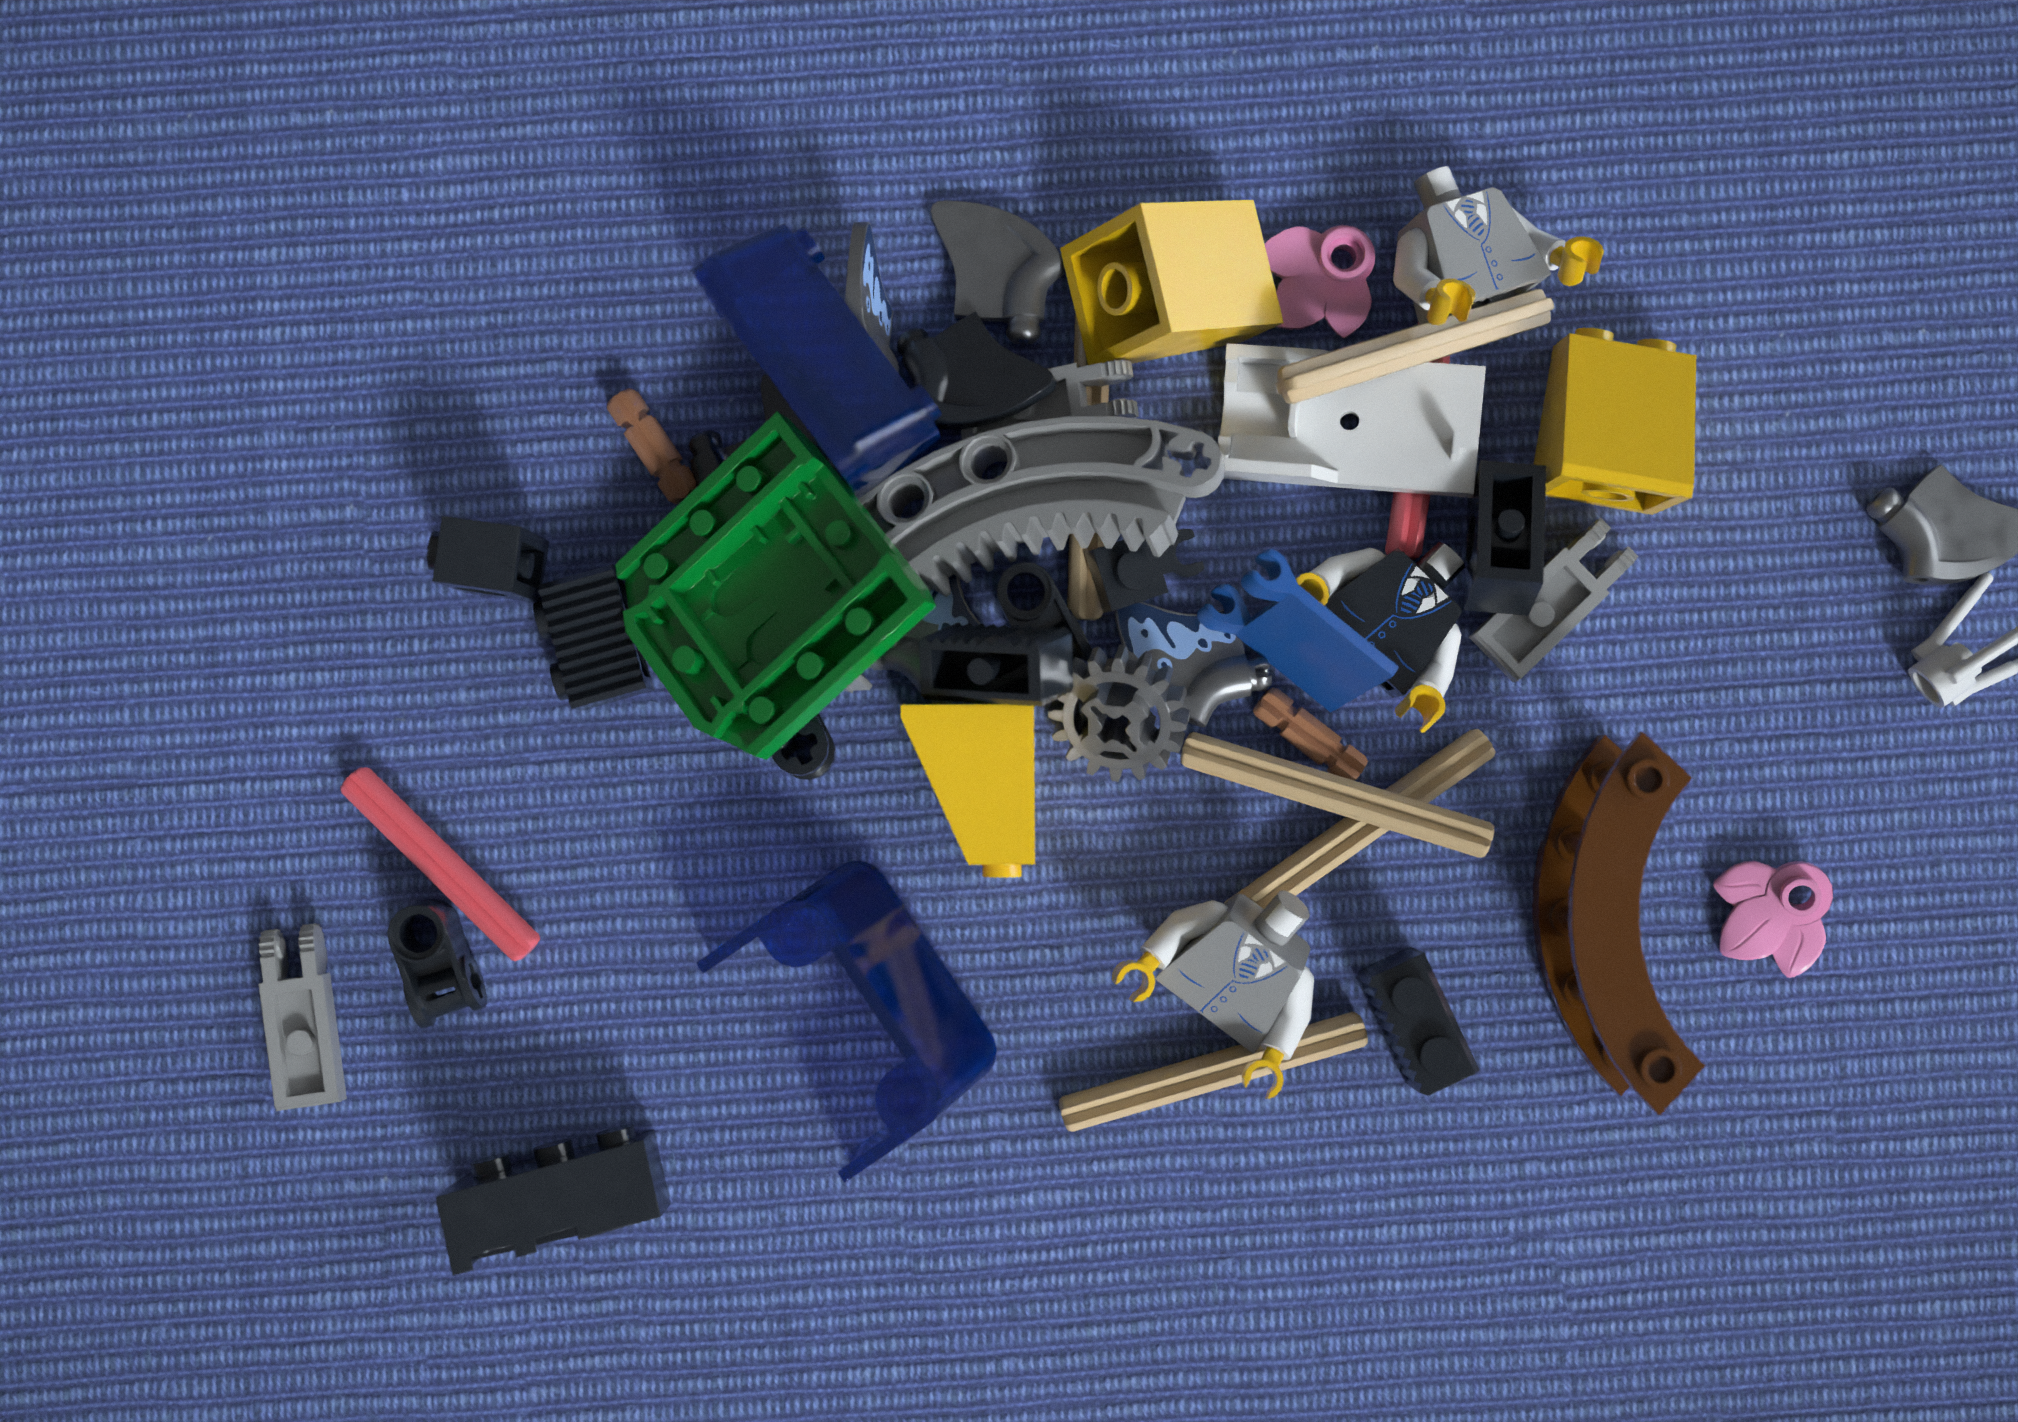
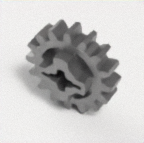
M1119 645L1115 658L1107 659L1103 650L1100 647H1096L1092 650L1088 665L1077 657L1073 659L1071 693L1067 692L1066 695H1061V698H1056L1055 701L1051 702L1048 718L1057 721L1052 734L1053 740H1069L1071 742L1066 758L1069 761H1073L1083 755L1089 760L1087 774L1093 776L1100 766L1109 768L1112 781L1119 782L1123 769H1131L1133 775L1138 780L1145 779L1149 762L1156 768L1163 770L1167 767L1170 753H1179L1185 736L1183 731L1187 729L1190 718V710L1182 707L1187 691L1185 686H1168L1173 673V669L1170 666L1163 667L1158 671L1150 668L1152 653L1145 651L1138 661L1129 659L1126 645ZM1079 699L1083 701L1081 711L1088 717V720L1085 722L1080 715ZM1154 705L1160 717L1159 729L1154 726L1156 716L1150 711Z

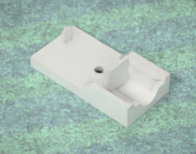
M1227 343L1223 416L1218 436V446L1225 465L1223 479L1473 498L1486 366L1427 362L1306 401L1289 404L1285 402L1282 394L1277 393L1275 383L1278 382L1277 371L1284 365L1330 351ZM1346 414H1354L1358 417L1359 424L1353 430H1346L1340 424L1341 418Z

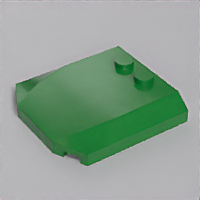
M778 411L615 564L617 578L624 580L629 606L628 609L623 611L626 633L693 727L711 737L738 747L752 756L765 760L771 757L936 607L928 587L819 449L790 419Z

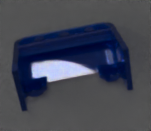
M781 224L712 253L690 269L692 275L720 318H725L845 479L857 499H860L892 474L930 453L942 449L940 433L934 424V421L942 416L938 406L920 383L909 389L817 266L825 260V257L803 227L792 233L785 224Z
M852 860L840 865L696 962L704 974L758 937L776 961L789 967L810 965L832 950L900 1050L905 1060L890 1069L882 1077L875 1094L878 1114L886 1126L844 1155L837 1171L844 1183L931 1124L985 1077L995 1063L997 1045L993 1032L885 873L869 861Z

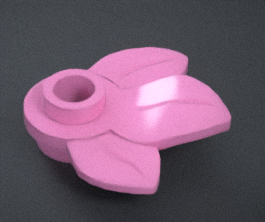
M1339 225L1321 234L1305 227L1296 226L1280 232L1265 243L1271 272L1282 278L1277 286L1276 293L1284 323L1278 325V328L1289 330L1303 329L1316 324L1325 317L1333 331L1340 337L1346 338L1366 320L1372 303L1366 279L1374 267L1375 250L1370 238L1363 231L1353 226ZM1339 249L1348 251L1353 258V265L1347 269L1336 267L1331 259L1332 252Z
M1745 861L1733 865L1713 882V886L1718 894L1728 903L1734 905L1721 929L1719 950L1722 955L1738 960H1754L1765 958L1773 953L1777 966L1787 978L1802 974L1820 956L1826 943V935L1821 918L1827 913L1832 904L1833 888L1829 878L1819 867L1808 862L1794 861L1783 864L1776 869L1757 861ZM1801 885L1811 888V896L1805 903L1793 904L1789 902L1788 896L1793 888Z

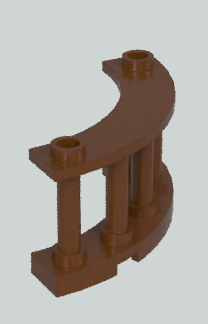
M1638 732L1624 751L1606 735H1598L1576 762L1562 785L1553 804L1556 807L1551 816L1544 841L1541 840L1538 848L1532 900L1535 947L1546 989L1551 992L1558 1013L1565 1024L1563 1025L1565 1031L1584 1060L1614 1093L1622 1096L1631 1087L1652 1111L1660 1116L1702 1071L1705 1065L1686 1046L1671 1025L1658 1001L1649 978L1641 941L1640 895L1645 866L1655 836L1675 799L1692 777L1644 732Z

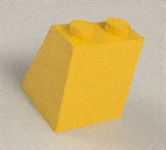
M1254 200L1140 203L1060 248L1088 365L1114 360H1128L1133 364L1225 346L1227 343H1241L1284 323Z
M1578 328L1575 330V334L1569 333L1555 344L1552 350L1533 465L1546 466V496L1650 515L1691 499L1694 489L1696 355L1676 352L1677 345L1666 340L1641 339L1635 345L1613 341L1614 334L1607 330Z
M1009 704L901 705V720L968 865H982V877H1022V865L1035 864L1034 706Z

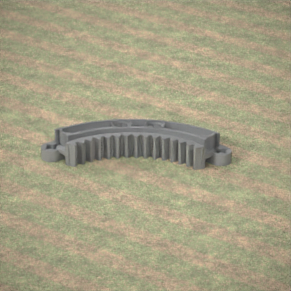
M1066 416L1022 422L983 432L934 451L892 474L858 500L918 574L929 591L933 589L947 597L951 594L949 577L953 574L965 583L972 581V563L978 562L989 572L994 569V553L1001 551L1010 562L1016 561L1018 544L1025 543L1033 555L1040 554L1043 538L1045 537L1051 539L1058 551L1064 550L1069 534H1074L1081 548H1088L1094 533H1098L1105 548L1112 549L1121 534L1130 551L1136 552L1146 539L1153 556L1160 557L1170 545L1175 544L1179 533L1175 524L1186 500L1185 497L1199 498L1207 496L1216 490L1224 478L1225 465L1218 444L1211 436L1200 431L1160 421L1136 418ZM1167 450L1171 452L1172 456L1183 460H1192L1196 452H1202L1208 469H1196L1191 477H1185L1181 464L1176 460L1170 459ZM995 462H1007L1006 468L1000 476L990 480L982 479V475L989 465ZM924 499V505L918 514L911 518H901L905 506L914 500ZM896 642L891 648L895 649L898 646V642ZM879 658L869 668L882 669L884 662ZM862 673L844 691L853 693V691L871 690L873 685Z

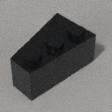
M627 1124L596 1133L597 1143L573 1148L571 1139H562L533 1148L534 1158L511 1163L509 1153H503L471 1162L472 1172L466 1174L435 1197L452 1276L473 1271V1264L480 1258L514 1251L515 1257L518 1258L536 1253V1245L574 1236L581 1240L661 1217L671 1205L655 1131L650 1130L636 1134L634 1124Z

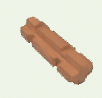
M632 388L619 392L606 404L608 412L618 426L627 429L624 436L651 476L659 477L660 480L657 485L667 500L674 504L681 503L696 488V481L689 467L680 464L683 459L657 419L653 418L652 415H647L650 409L639 392Z
M1272 687L1263 694L1253 710L1257 718L1270 728L1275 726L1280 728L1279 735L1318 765L1325 763L1329 766L1327 769L1328 773L1354 781L1360 776L1368 762L1365 755L1350 744L1342 745L1340 743L1342 738L1303 707L1294 708L1292 706L1294 700L1278 688Z

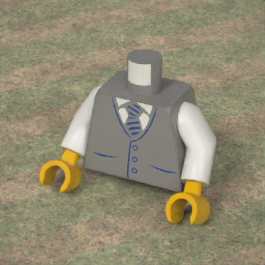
M1444 166L1424 174L1414 182L1424 210L1398 232L1393 282L1400 291L1413 300L1419 324L1429 322L1432 325H1443L1446 323L1448 315L1451 314L1459 322H1466L1471 308L1530 291L1551 275L1550 270L1553 271L1559 268L1558 278L1563 285H1577L1582 282L1585 271L1589 274H1596L1599 271L1604 251L1598 241L1589 237H1574L1566 242L1563 239L1539 230L1512 208L1502 191L1494 187L1461 196L1449 167Z
M1280 891L1265 909L1261 908L1246 895L1236 894L1224 904L1211 900L1175 910L1141 946L1140 950L1143 955L1137 961L1125 960L1116 965L1112 972V982L1117 985L1127 972L1138 969L1142 974V984L1130 995L1129 1000L1139 1002L1148 998L1153 992L1155 980H1157L1253 1054L1261 1045L1265 1052L1261 1059L1249 1062L1243 1069L1242 1083L1246 1088L1255 1069L1264 1066L1269 1068L1273 1073L1274 1081L1268 1089L1265 1099H1271L1281 1091L1284 1083L1283 1073L1279 1066L1282 1060L1291 1059L1311 1019L1314 976L1310 969L1305 966L1311 948L1304 939L1296 934L1310 917V912L1298 897L1287 891ZM1156 968H1159L1158 974L1156 978H1154L1153 971Z

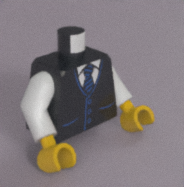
M1437 541L1416 564L1398 548L1387 555H1384L1379 550L1366 548L1329 557L1309 573L1301 574L1295 578L1299 586L1399 666L1394 676L1379 684V686L1392 698L1404 696L1411 689V692L1395 707V714L1401 718L1411 707L1417 709L1423 717V725L1419 728V731L1425 733L1444 714L1446 706L1443 697L1454 675L1462 636L1455 622L1460 617L1462 609L1443 590L1466 567L1462 559L1450 547L1440 541Z

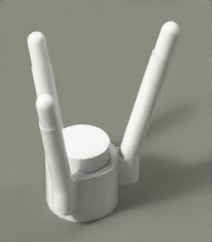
M1989 572L1981 574L1932 635L1911 650L1912 655L1919 662L1908 669L1909 676L1920 693L1936 707L1943 708L1947 704L1955 707L1971 694L2018 673V659L1980 674L1983 665L2018 644V626L1975 654L1958 642L1950 647L1942 645L1993 581V576Z

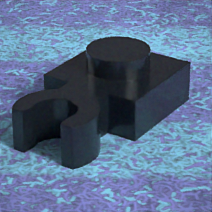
M1177 530L1179 534L1175 544L1170 545L1160 557L1153 556L1146 539L1136 552L1129 550L1124 539L1115 542L1112 549L1102 546L1084 552L1103 613L1168 593L1164 574L1170 578L1182 579L1195 576L1203 571L1205 568L1203 561L1184 565L1176 557L1178 544L1195 537L1193 530Z

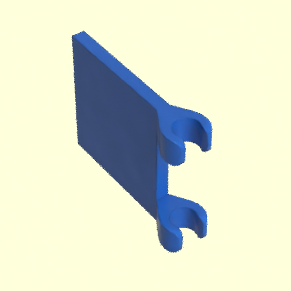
M1274 549L1263 550L1255 558L1257 565L1264 567L1268 572L1269 580L1264 579L1254 569L1246 572L1241 579V585L1247 593L1256 598L1273 601L1251 617L1240 593L1229 584H1219L1212 589L1210 595L1222 604L1224 614L1216 611L1211 604H1204L1197 612L1198 621L1203 626L1213 631L1237 636L1330 713L1390 679L1399 668L1393 661L1299 586L1285 557Z

